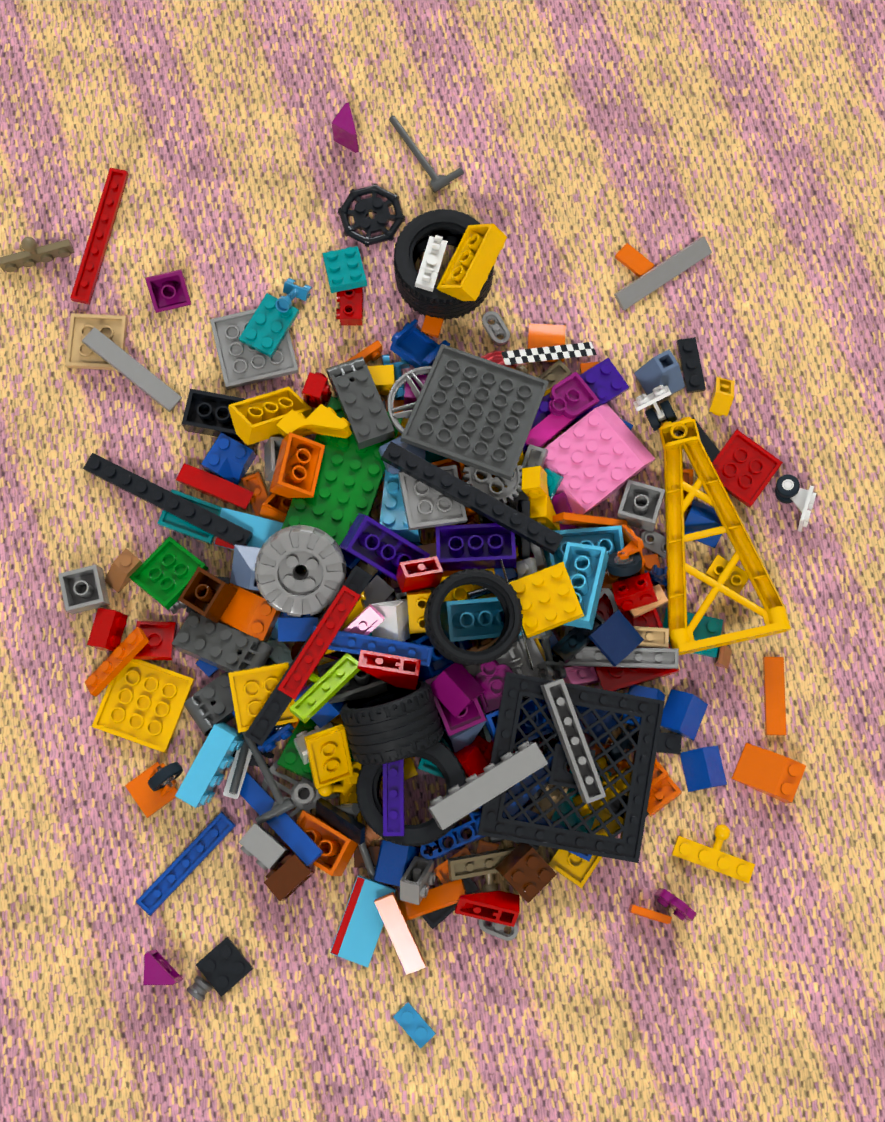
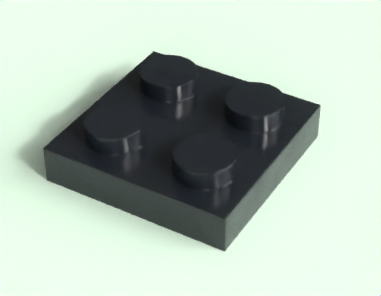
M229 937L225 938L196 964L221 997L254 969Z

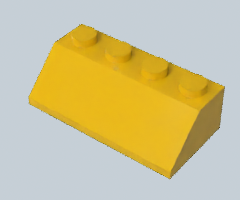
M493 223L468 225L437 289L461 301H476L492 267L496 263L500 251L504 247L507 236Z
M290 387L229 404L228 407L235 432L247 446L269 439L270 436L281 435L276 424L292 409L296 413L301 412L306 418L311 414L312 410Z

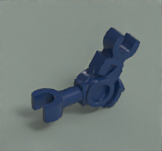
M653 565L652 570L649 571L653 585H663L667 591V579L665 576H667L668 567L657 568V565Z

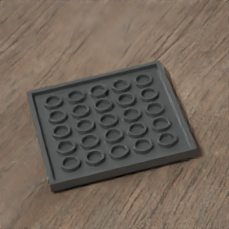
M441 344L403 431L401 442L511 481L549 381Z

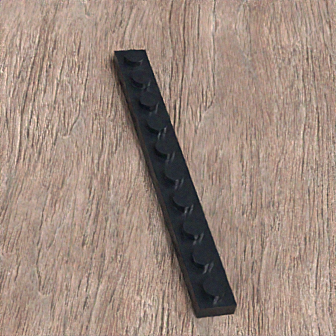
M390 442L381 456V460L553 555L564 537L393 442Z
M94 453L91 454L83 467L85 471L233 546L235 544L247 546L253 536L252 532Z
M355 565L343 585L361 595L373 576ZM323 616L321 617V619H320L319 622L317 623L316 627L318 626V624H319L320 621L322 620ZM312 633L245 733L246 737L260 746L263 745L292 701V698L280 692L278 687Z

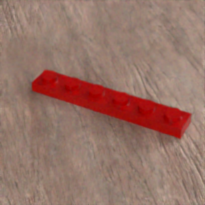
M343 585L279 685L278 690L293 700L297 699L361 598V595Z

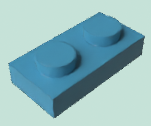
M409 1002L393 1016L420 1049L436 1034Z

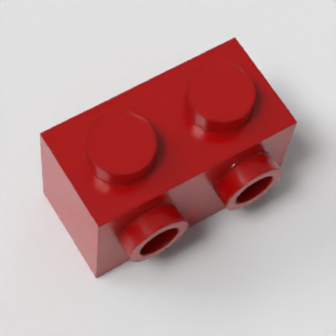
M363 287L337 292V302H340V308H336V319L340 320L341 325L363 326Z
M309 372L302 390L304 402L311 407L317 408L320 404L325 405L326 402L330 401L332 392L330 391L328 378L324 374Z
M434 556L399 562L396 579L403 593L437 587L441 582L444 571L438 557Z
M649 572L611 584L616 604L621 613L658 601Z
M98 608L87 645L99 650L113 652L121 643L128 615L116 610Z

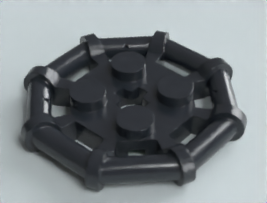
M378 184L350 190V194L342 207L338 209V214L344 228V235L365 244V247L388 240L392 241L402 222H405L399 196L379 187ZM372 193V197L361 200V198L359 197ZM377 194L387 198L388 200L384 202L381 198L377 197ZM355 200L357 203L355 204L354 210H349L351 204ZM391 205L394 207L395 215H390L388 207ZM369 212L376 213L374 219L367 217ZM350 216H353L355 222L352 226H350L348 220ZM389 221H394L391 228L387 230L386 225ZM356 230L365 231L367 233L366 237L357 233ZM381 231L383 233L382 235L371 237V234Z

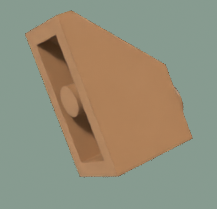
M126 548L112 563L105 582L119 593L131 581L129 577L143 563Z

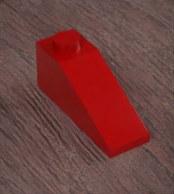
M360 650L357 668L395 687L416 690L421 660Z
M504 891L460 895L455 913L514 927L520 912V895Z

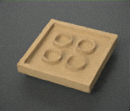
M71 313L65 366L77 369L116 370L83 344L82 340L95 327L124 350L128 318L119 315Z

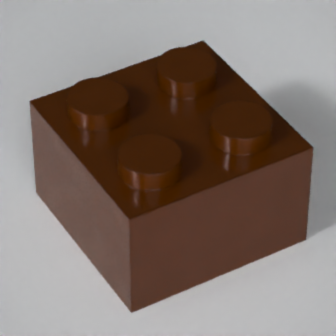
M198 567L178 600L204 617L218 623L238 590Z
M520 843L495 868L527 903L557 875L537 851L527 843Z
M289 854L281 861L283 865L279 869L274 868L265 876L267 880L264 884L279 901L286 900L314 874L313 870L296 854Z

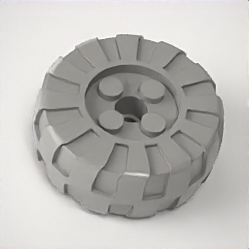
M293 525L277 531L262 545L255 562V579L260 594L277 611L295 617H301L305 614L312 616L329 607L346 580V561L341 548L330 535L312 526ZM297 565H304L307 570L305 573L300 574L295 568Z

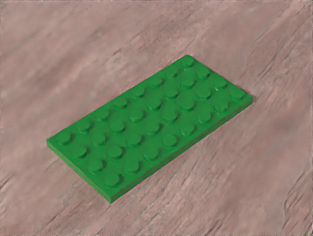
M331 396L327 408L331 407L338 417L345 418L338 398ZM397 418L398 422L402 425L403 418ZM393 425L395 438H397L399 431ZM317 434L315 442L325 445L314 497L293 498L281 529L293 525L316 527L330 535L340 546L357 515L361 513L370 516L386 470L381 460L379 447L395 438L359 450L353 434L348 438Z

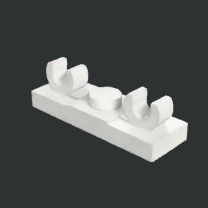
M435 235V237L429 236L414 287L433 292L448 242L442 240L443 237Z

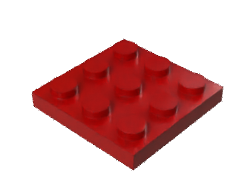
M737 429L712 462L726 491L749 508L783 463Z

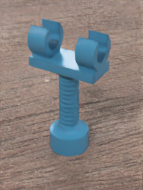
M288 278L283 288V293H286L287 296H281L275 302L277 310L283 313L287 312L291 308V301L295 297L306 301L310 297L309 292L313 287L309 285L300 287L294 284L296 280Z
M389 354L382 355L383 365L394 366L395 381L402 376L401 369L410 368L409 363L402 358L401 362L390 363ZM404 385L398 389L395 400H404Z

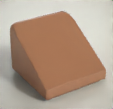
M727 646L718 647L714 665L728 669L732 650Z

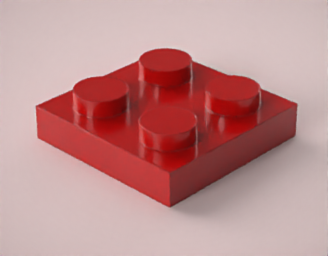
M137 621L136 627L143 630L149 642L133 659L172 660L174 652L172 642L176 636V622Z

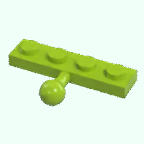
M346 653L321 678L313 672L309 680L314 685L289 708L290 712L306 723L360 671L357 668L358 661Z

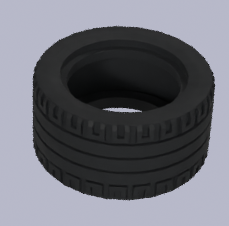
M437 209L418 215L400 232L394 248L395 280L402 299L414 311H418L419 314L424 316L428 315L430 317L451 320L452 318L463 317L465 314L474 311L476 307L480 306V303H483L484 298L487 297L492 285L494 266L476 301H461L437 289L438 285L434 286L433 292L414 287L418 276L414 265L418 257L426 250L429 236L443 237L442 240L448 241L447 245L458 247L468 225L480 224L475 218L457 210Z
M438 742L422 753L411 756L426 759L441 771L446 782V795L449 794L448 790L457 784L462 786L467 783L459 760L442 742ZM362 764L356 784L358 806L369 827L383 839L403 846H421L442 838L456 825L457 822L441 830L434 818L422 824L405 825V836H383V807L379 798V785L383 776V764Z

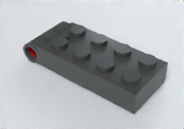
M363 357L326 368L345 418L350 423L349 427L358 449L360 450L395 438V430Z
M193 611L190 612L172 642L176 650L226 672L265 666L274 650L272 646L265 642H260L257 638L219 622L215 623Z
M270 658L267 660L265 666L273 665V662ZM228 672L223 673L194 693V696L187 699L184 703L185 708L204 736L209 735L214 724L227 723L235 717L232 714L234 705Z

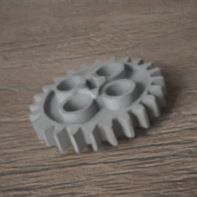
M465 465L466 467L462 470L465 473L462 480L467 481L466 483L504 504L507 501L512 503L513 498H517L519 496L518 492L522 491V472L520 471L523 465L516 466L511 481L499 476L493 478V474ZM476 474H481L484 479H479ZM491 487L498 488L499 492L493 491Z

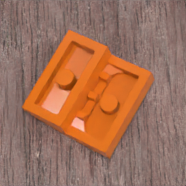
M529 323L527 349L565 345L566 325ZM564 359L549 360L545 362H557L558 360H561L564 363Z
M655 759L647 807L650 817L682 794V791L672 781L668 772L657 759Z

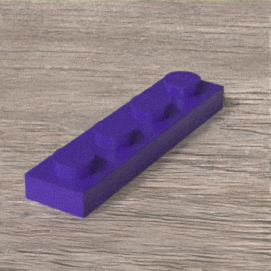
M404 759L383 764V836H405Z

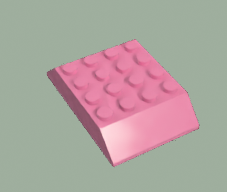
M606 403L594 408L544 448L548 450L543 469L549 468L564 477L554 495L565 492L572 512L587 515L625 485L628 479L631 480L651 464L655 458Z

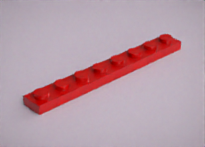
M115 168L109 169L70 297L74 302L90 305L129 176L128 171Z

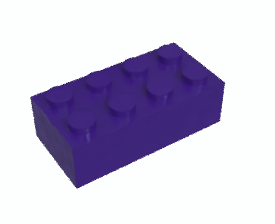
M361 513L357 515L339 546L398 582L396 575L399 562L428 558L430 556L429 553Z
M496 523L435 527L436 556L443 571L502 568L500 559H502L504 568L516 567L515 533Z

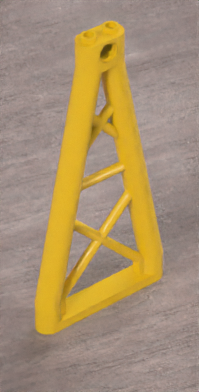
M684 417L678 422L672 423L668 421L662 423L658 430L664 450L666 565L668 567L667 604L669 638L672 649H679L680 656L790 631L791 627L785 605L701 442L696 420L691 419V417ZM676 431L684 432L682 436H676L674 433ZM683 448L698 476L693 486L683 481ZM701 486H703L706 493L699 490ZM684 490L688 492V494L686 495L685 499H684ZM694 497L713 506L722 526L685 534L684 513ZM726 533L735 549V553L716 581L686 563L685 542ZM739 560L764 608L724 586ZM686 572L712 587L688 626ZM718 592L723 593L762 616L765 624L764 626L695 641L693 635L694 630Z

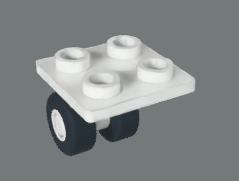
M659 385L653 389L652 393L648 395L644 393L636 397V401L633 402L636 411L651 404L654 405L657 412L653 408L645 411L654 431L658 430L661 427L660 422L666 419L671 422L677 420L668 400L660 404L661 410L657 404V401L671 395L667 385Z
M786 474L777 480L775 496L782 503L793 502L802 513L798 531L802 532L803 527L807 528L811 514L810 510L813 508L816 493L813 492L814 486L810 485L809 490L800 488L799 480L795 476Z

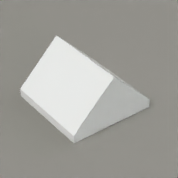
M407 599L371 604L385 617L384 621L372 631V636L403 642L410 638Z

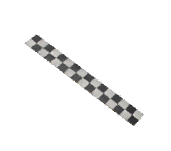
M592 342L501 352L505 365L597 355Z

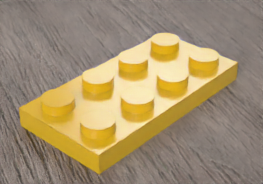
M607 808L598 813L603 822L611 817ZM618 816L617 818L623 824V818ZM596 818L591 830L600 825ZM615 820L606 825L611 834L620 828ZM603 828L595 833L608 836ZM558 849L548 865L582 888L602 857L592 855L590 861H587L566 850Z

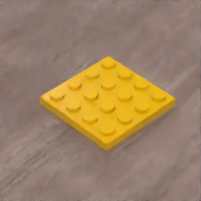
M132 659L109 683L92 727L167 753L184 710V703L189 697L195 679L142 660Z

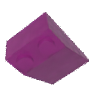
M439 675L427 679L425 682L431 685ZM433 694L438 714L449 736L486 721L477 699L455 718Z

